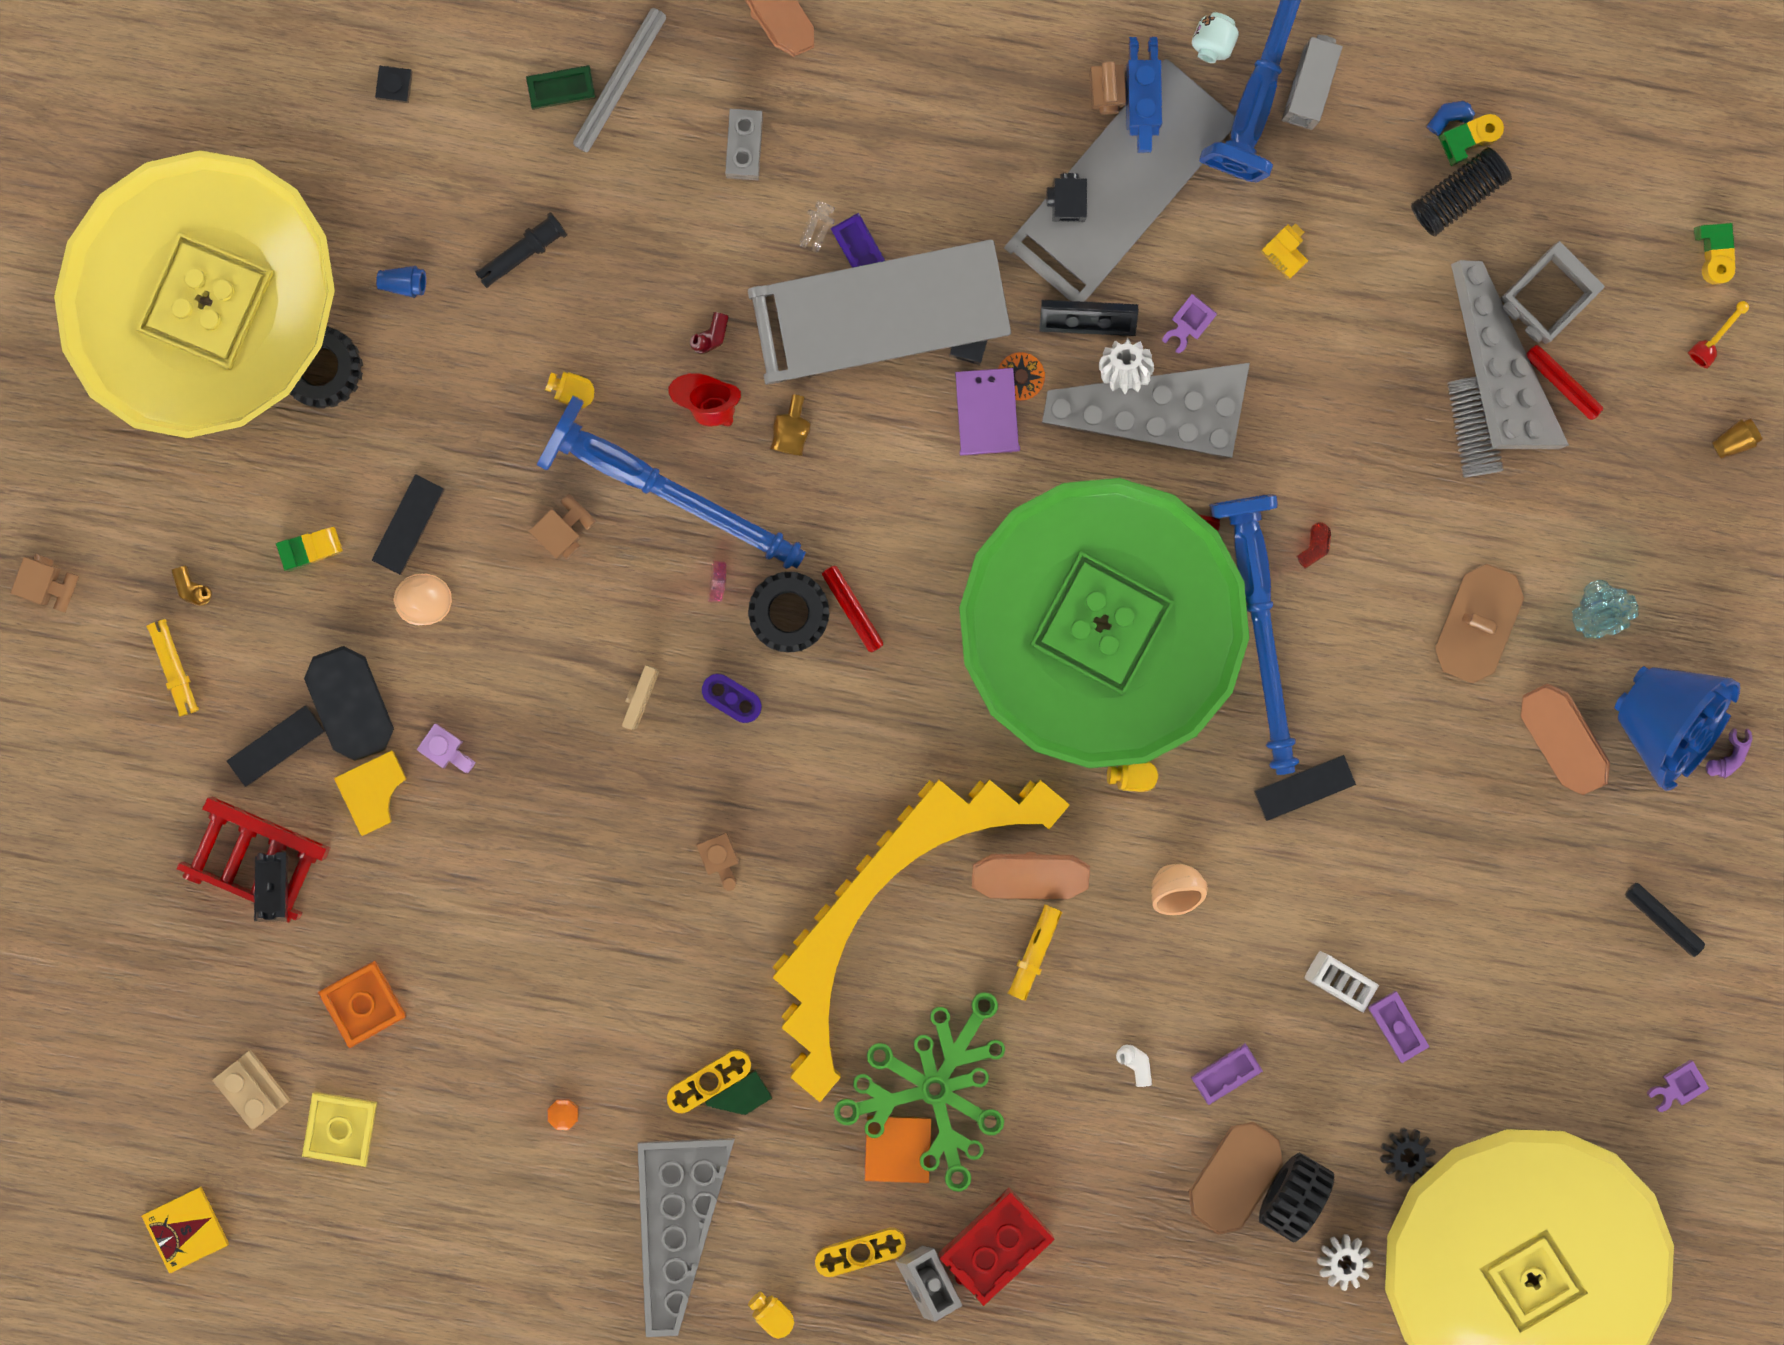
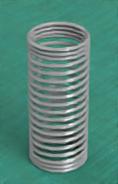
M1477 377L1448 382L1449 395H1455L1449 399L1455 401L1451 404V406L1455 407L1452 409V412H1458L1452 416L1458 418L1454 420V423L1459 425H1456L1454 428L1462 429L1455 433L1462 435L1457 437L1456 440L1462 441L1457 445L1465 446L1458 450L1459 452H1465L1459 455V457L1465 458L1460 462L1468 463L1461 467L1462 474H1464L1462 477H1473L1503 471V462L1487 463L1500 460L1501 456L1483 458L1500 454L1501 451L1483 452L1492 450L1493 447H1479L1492 444L1491 440L1479 441L1490 438V434L1480 435L1489 433L1488 429L1475 430L1488 427L1487 423L1476 424L1485 422L1486 417L1472 419L1485 416V412L1472 413L1484 410L1483 406L1468 408L1483 404L1482 401L1468 402L1481 399V395L1469 396L1480 393L1479 389L1465 391L1479 388Z

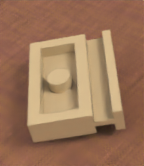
M251 1050L212 1080L252 1131L290 1101V1098Z

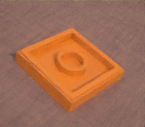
M376 960L318 992L348 1048L357 1045L407 1017Z
M867 1115V1121L873 1118L874 1116ZM889 1116L884 1124V1132L880 1137L871 1138L866 1134L865 1181L929 1183V1171L921 1167L920 1157L930 1149L931 1118ZM870 1123L868 1126L869 1133L877 1134L880 1131L879 1123ZM930 1155L924 1158L923 1162L926 1167H930Z

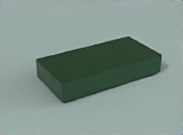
M590 65L526 76L532 110L596 99Z

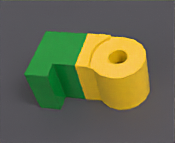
M1487 114L1441 134L1438 138L1450 165L1453 166L1467 159L1466 150L1477 145H1491L1501 138L1504 132V124L1498 116Z
M1733 223L1695 227V241L1704 240L1705 263L1702 266L1703 278L1711 285H1719L1730 281L1736 269Z
M335 527L319 530L311 534L307 533L276 543L284 571L288 572L343 552Z

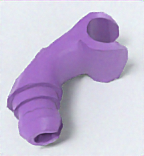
M1732 729L1729 732V741L1734 746L1732 755L1723 759L1708 761L1706 764L1707 774L1710 776L1719 775V777L1724 779L1733 774L1745 761L1753 740L1752 732L1746 729L1745 739L1739 742L1736 737V729Z

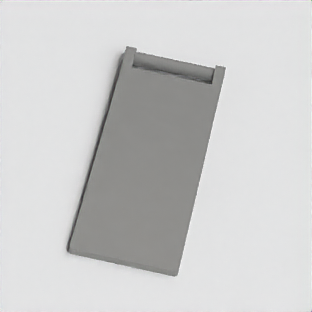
M1168 59L1161 63L1162 126L1159 129V136H1152L1151 153H1137V136H1130L1129 130L1126 128L1125 105L1068 172L1078 173L1079 179H1087V218L1085 222H1052V207H1047L1045 199L1004 247L1010 254L1014 252L1070 301L1085 302L1200 168L1203 164L1199 161L1202 150L1215 142H1222L1232 130L1235 116ZM1027 235L1086 285L1081 292L1075 289L1022 243Z
M993 240L747 289L749 299L753 300L766 369V374H763L766 385L1011 335ZM770 295L775 297L788 370L779 371L765 299V297Z

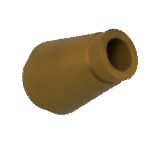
M1751 418L1745 421L1741 419L1717 438V440L1712 442V445L1720 459H1723L1726 456L1728 457L1757 447V443L1761 442L1763 438Z

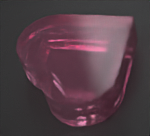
M713 560L708 602L720 603L723 599L726 584L725 561Z

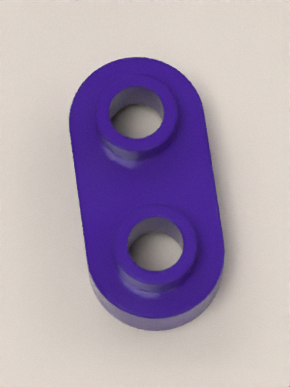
M713 674L703 682L702 695L704 699L733 719L742 723H749L760 715L762 710L760 698L723 674ZM717 683L722 684L724 687V693L721 696H715L712 692V687ZM744 700L752 704V709L748 713H743L739 708L740 703Z

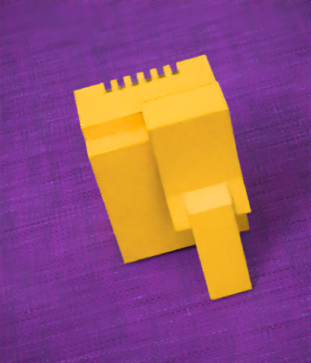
M1296 223L1292 227L1287 224L1260 251L1288 280L1308 262L1297 249L1303 241L1301 236L1304 234V231Z

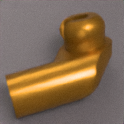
M187 566L171 570L178 595L181 599L196 606L206 605L212 597L211 590L207 586L192 582Z

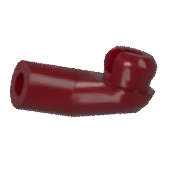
M713 312L710 329L700 334H694L690 339L691 348L697 353L703 354L721 346L724 341L729 315Z

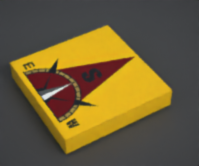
M202 1186L141 1216L169 1274L229 1245Z

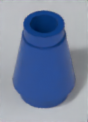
M417 266L379 270L376 277L377 289L416 298L417 295H424L426 272L424 269H418Z

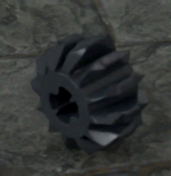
M1401 1128L1400 1139L1395 1134L1390 1133L1388 1136L1394 1143L1392 1145L1382 1143L1381 1145L1383 1150L1389 1152V1154L1380 1156L1382 1163H1390L1384 1171L1388 1175L1396 1172L1395 1180L1401 1182L1406 1174L1408 1182L1414 1183V1173L1417 1172L1422 1177L1425 1174L1422 1170L1423 1166L1428 1168L1434 1166L1433 1162L1426 1159V1157L1435 1155L1433 1148H1426L1431 1140L1427 1136L1419 1140L1420 1131L1414 1129L1409 1137L1407 1129ZM1407 1148L1415 1153L1414 1158L1410 1156L1411 1161L1408 1163L1400 1158L1401 1153L1405 1155L1404 1150Z

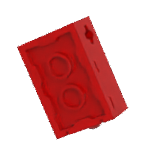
M1008 1187L939 1252V1259L947 1267L949 1266V1270L954 1274L956 1283L966 1287L985 1306L1055 1239L1053 1233Z

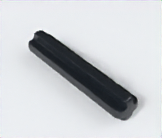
M1634 883L1628 888L1625 897L1690 956L1696 957L1702 952L1705 943L1639 883Z

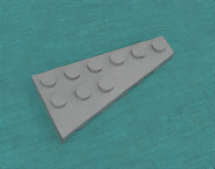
M1459 260L1451 264L1493 449H1562L1569 446L1510 318L1502 308V301L1483 261Z
M1250 363L1150 376L1149 384L1141 385L1139 392L1130 388L1126 394H1124L1122 388L1112 392L1110 383L1048 390L1042 423L1232 458Z
M735 1138L638 1142L646 1337L678 1336Z

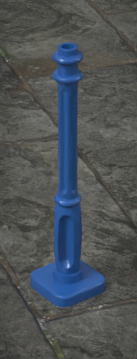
M1280 0L1261 59L1256 60L1254 64L1255 69L1246 84L1238 104L1231 138L1226 143L1215 142L1204 148L1199 158L1201 163L1249 182L1256 183L1270 176L1273 164L1269 160L1257 156V151L1254 147L1263 132L1270 114L1278 75L1282 71L1279 65L1301 0Z
M574 395L572 396L537 466L548 470L558 451L566 455L571 452L575 457L600 472L634 488L641 489L645 494L652 492L766 553V559L770 560L775 557L784 562L783 567L785 569H789L791 566L796 569L799 567L806 551L801 549L800 542H795L794 544L787 542L783 539L781 532L774 535L660 475L658 468H652L646 462L621 447L589 432L582 431V426L574 421L583 405V400Z
M1268 494L1209 504L1211 516L1215 518L1229 517L1230 525H1234L1236 564L1245 583L1247 611L1250 612L1253 623L1269 724L1270 741L1267 742L1266 747L1272 749L1273 760L1269 766L1276 770V775L1294 773L1299 759L1293 757L1292 746L1296 743V739L1290 737L1271 622L1270 609L1273 607V602L1271 601L1269 560L1259 521L1262 520L1261 511L1272 510L1278 507L1277 495Z

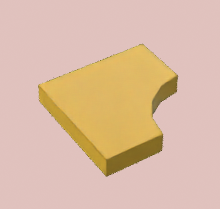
M393 750L334 778L361 836L392 822L389 812L391 796L397 786L407 780Z

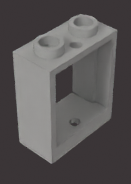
M1318 35L1317 38L1311 37L1306 43L1281 121L1313 130L1320 122L1343 47L1336 44V39L1326 35Z
M1559 241L1500 299L1504 303L1502 306L1504 311L1514 320L1519 318L1527 326L1525 332L1535 342L1539 343L1542 341L1546 344L1551 342L1605 286ZM1552 260L1584 294L1547 330L1515 296Z

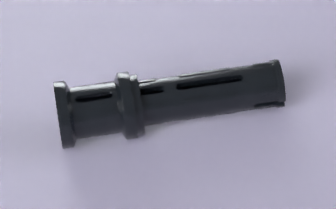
M552 212L548 213L547 219L535 228H527L525 233H523L524 238L481 269L475 271L478 278L482 279L481 282L486 288H489L490 285L534 253L543 254L546 251L545 247L559 237L565 238L568 235Z

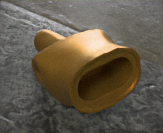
M792 394L788 414H778L775 416L771 450L797 456L803 455L804 443L808 437L811 425L809 421L800 417L804 396Z

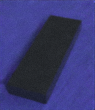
M1041 300L1039 332L1136 336L1138 304Z
M415 474L372 561L402 575L445 489Z
M305 705L228 759L227 763L242 784L247 787L323 734L325 729L308 705Z
M1341 755L1254 790L1264 818L1268 821L1355 786L1356 783L1345 756Z

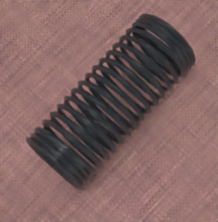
M1486 147L1475 158H1471V161H1467L1466 165L1463 164L1462 168L1454 171L1453 175H1449L1443 182H1439V185H1435L1434 189L1431 188L1430 192H1426L1425 196L1422 195L1420 199L1411 203V209L1425 230L1436 237L1444 231V226L1449 227V223H1454L1453 219L1457 221L1458 216L1463 217V213L1467 214V209L1472 210V206L1476 207L1477 203H1481V199L1485 200L1486 196L1495 193V189H1499L1500 186H1504L1509 180H1512V174L1501 156L1493 148ZM1483 168L1488 172L1495 184L1490 180ZM1479 172H1480V173L1483 175V177L1487 180V182L1489 183L1490 187H1489V186L1485 183V181L1482 179V177L1480 176ZM1474 175H1475V176L1478 178V180L1482 183V185L1484 186L1485 190H1484V189L1481 187V185L1478 183V181L1476 180V178L1474 177ZM1469 178H1470V179L1473 181V183L1477 186V188L1479 189V191L1481 192V194L1476 190V188L1473 186V184L1471 183V181L1469 180ZM1465 182H1466V183L1468 184V186L1472 189V191L1474 192V194L1476 195V197H1475V196L1471 193V191L1468 189V187L1466 186ZM1460 185L1463 187V189H1464V190L1467 192V194L1470 196L1471 200H1470V199L1467 197V195L1464 193V191L1462 190V188L1460 187ZM1456 189H1457L1458 192L1462 195V197L1465 199V201L1467 202V204H1466V203L1462 200V198L1459 196V194L1457 193ZM1453 195L1458 199L1462 207L1457 203ZM1448 198L1453 202L1457 210L1453 207ZM1443 201L1448 205L1452 213L1448 210ZM1439 205L1442 207V209L1445 211L1448 217L1444 214ZM1434 208H1435V209L1437 210V212L1441 215V217L1443 218V220L1439 217V215L1436 213V211L1434 210Z

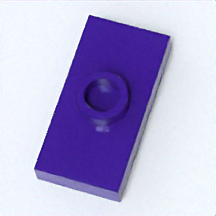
M859 213L830 228L852 268L885 261Z

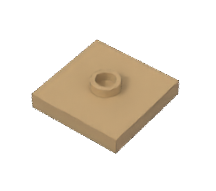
M645 665L638 685L632 684L625 701L630 705L622 727L630 730L638 728L659 675V669Z

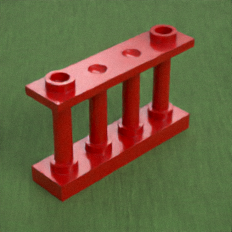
M213 796L207 797L202 810L210 813L208 818L211 820L192 864L185 861L178 864L176 869L184 872L182 877L196 884H201L203 880L254 902L255 881L251 890L233 883L252 837L256 838L257 834L269 838L268 844L270 847L266 855H275V853L282 852V850L286 851L287 846L299 851L297 856L300 859L288 884L287 923H290L291 919H300L303 912L293 908L311 864L316 863L317 859L320 861L325 860L331 847ZM230 821L239 825L238 831L240 834L220 877L203 869L222 825H226Z

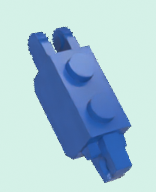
M1129 37V61L1126 64L1125 71L1126 128L1129 130L1130 136H1137V153H1151L1152 136H1159V129L1162 126L1161 60H1158V38H1149V60H1138L1139 42L1137 37Z

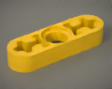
M740 1049L731 1050L676 1083L667 1094L668 1106L676 1113H686L743 1079L751 1069L749 1055ZM735 1056L737 1060L743 1058L745 1060V1063L742 1065L743 1071L739 1073L734 1069L728 1072L726 1076L730 1080L724 1082L722 1072L715 1066L721 1063L722 1069L730 1066L731 1057ZM706 1072H712L718 1077V1086L713 1090H705L700 1085V1077ZM693 1080L696 1090L703 1097L697 1099L696 1093L687 1098L688 1105L683 1106L682 1103L675 1104L673 1102L676 1098L675 1091L680 1090L682 1093H686L691 1090L692 1086L688 1082Z
M890 1227L825 1246L816 1254L815 1267L821 1275L834 1277L897 1258L905 1250V1236L899 1229ZM892 1235L893 1239L901 1241L896 1244L895 1251H890L889 1247H883L879 1249L881 1256L875 1257V1248L870 1240L876 1238L877 1245L886 1242V1236ZM859 1243L865 1244L870 1250L869 1257L864 1261L855 1260L851 1255V1249L854 1245ZM846 1248V1258L850 1265L844 1266V1259L836 1261L834 1269L829 1270L827 1265H821L820 1262L824 1261L825 1254L830 1253L832 1258L842 1256V1252L839 1249Z

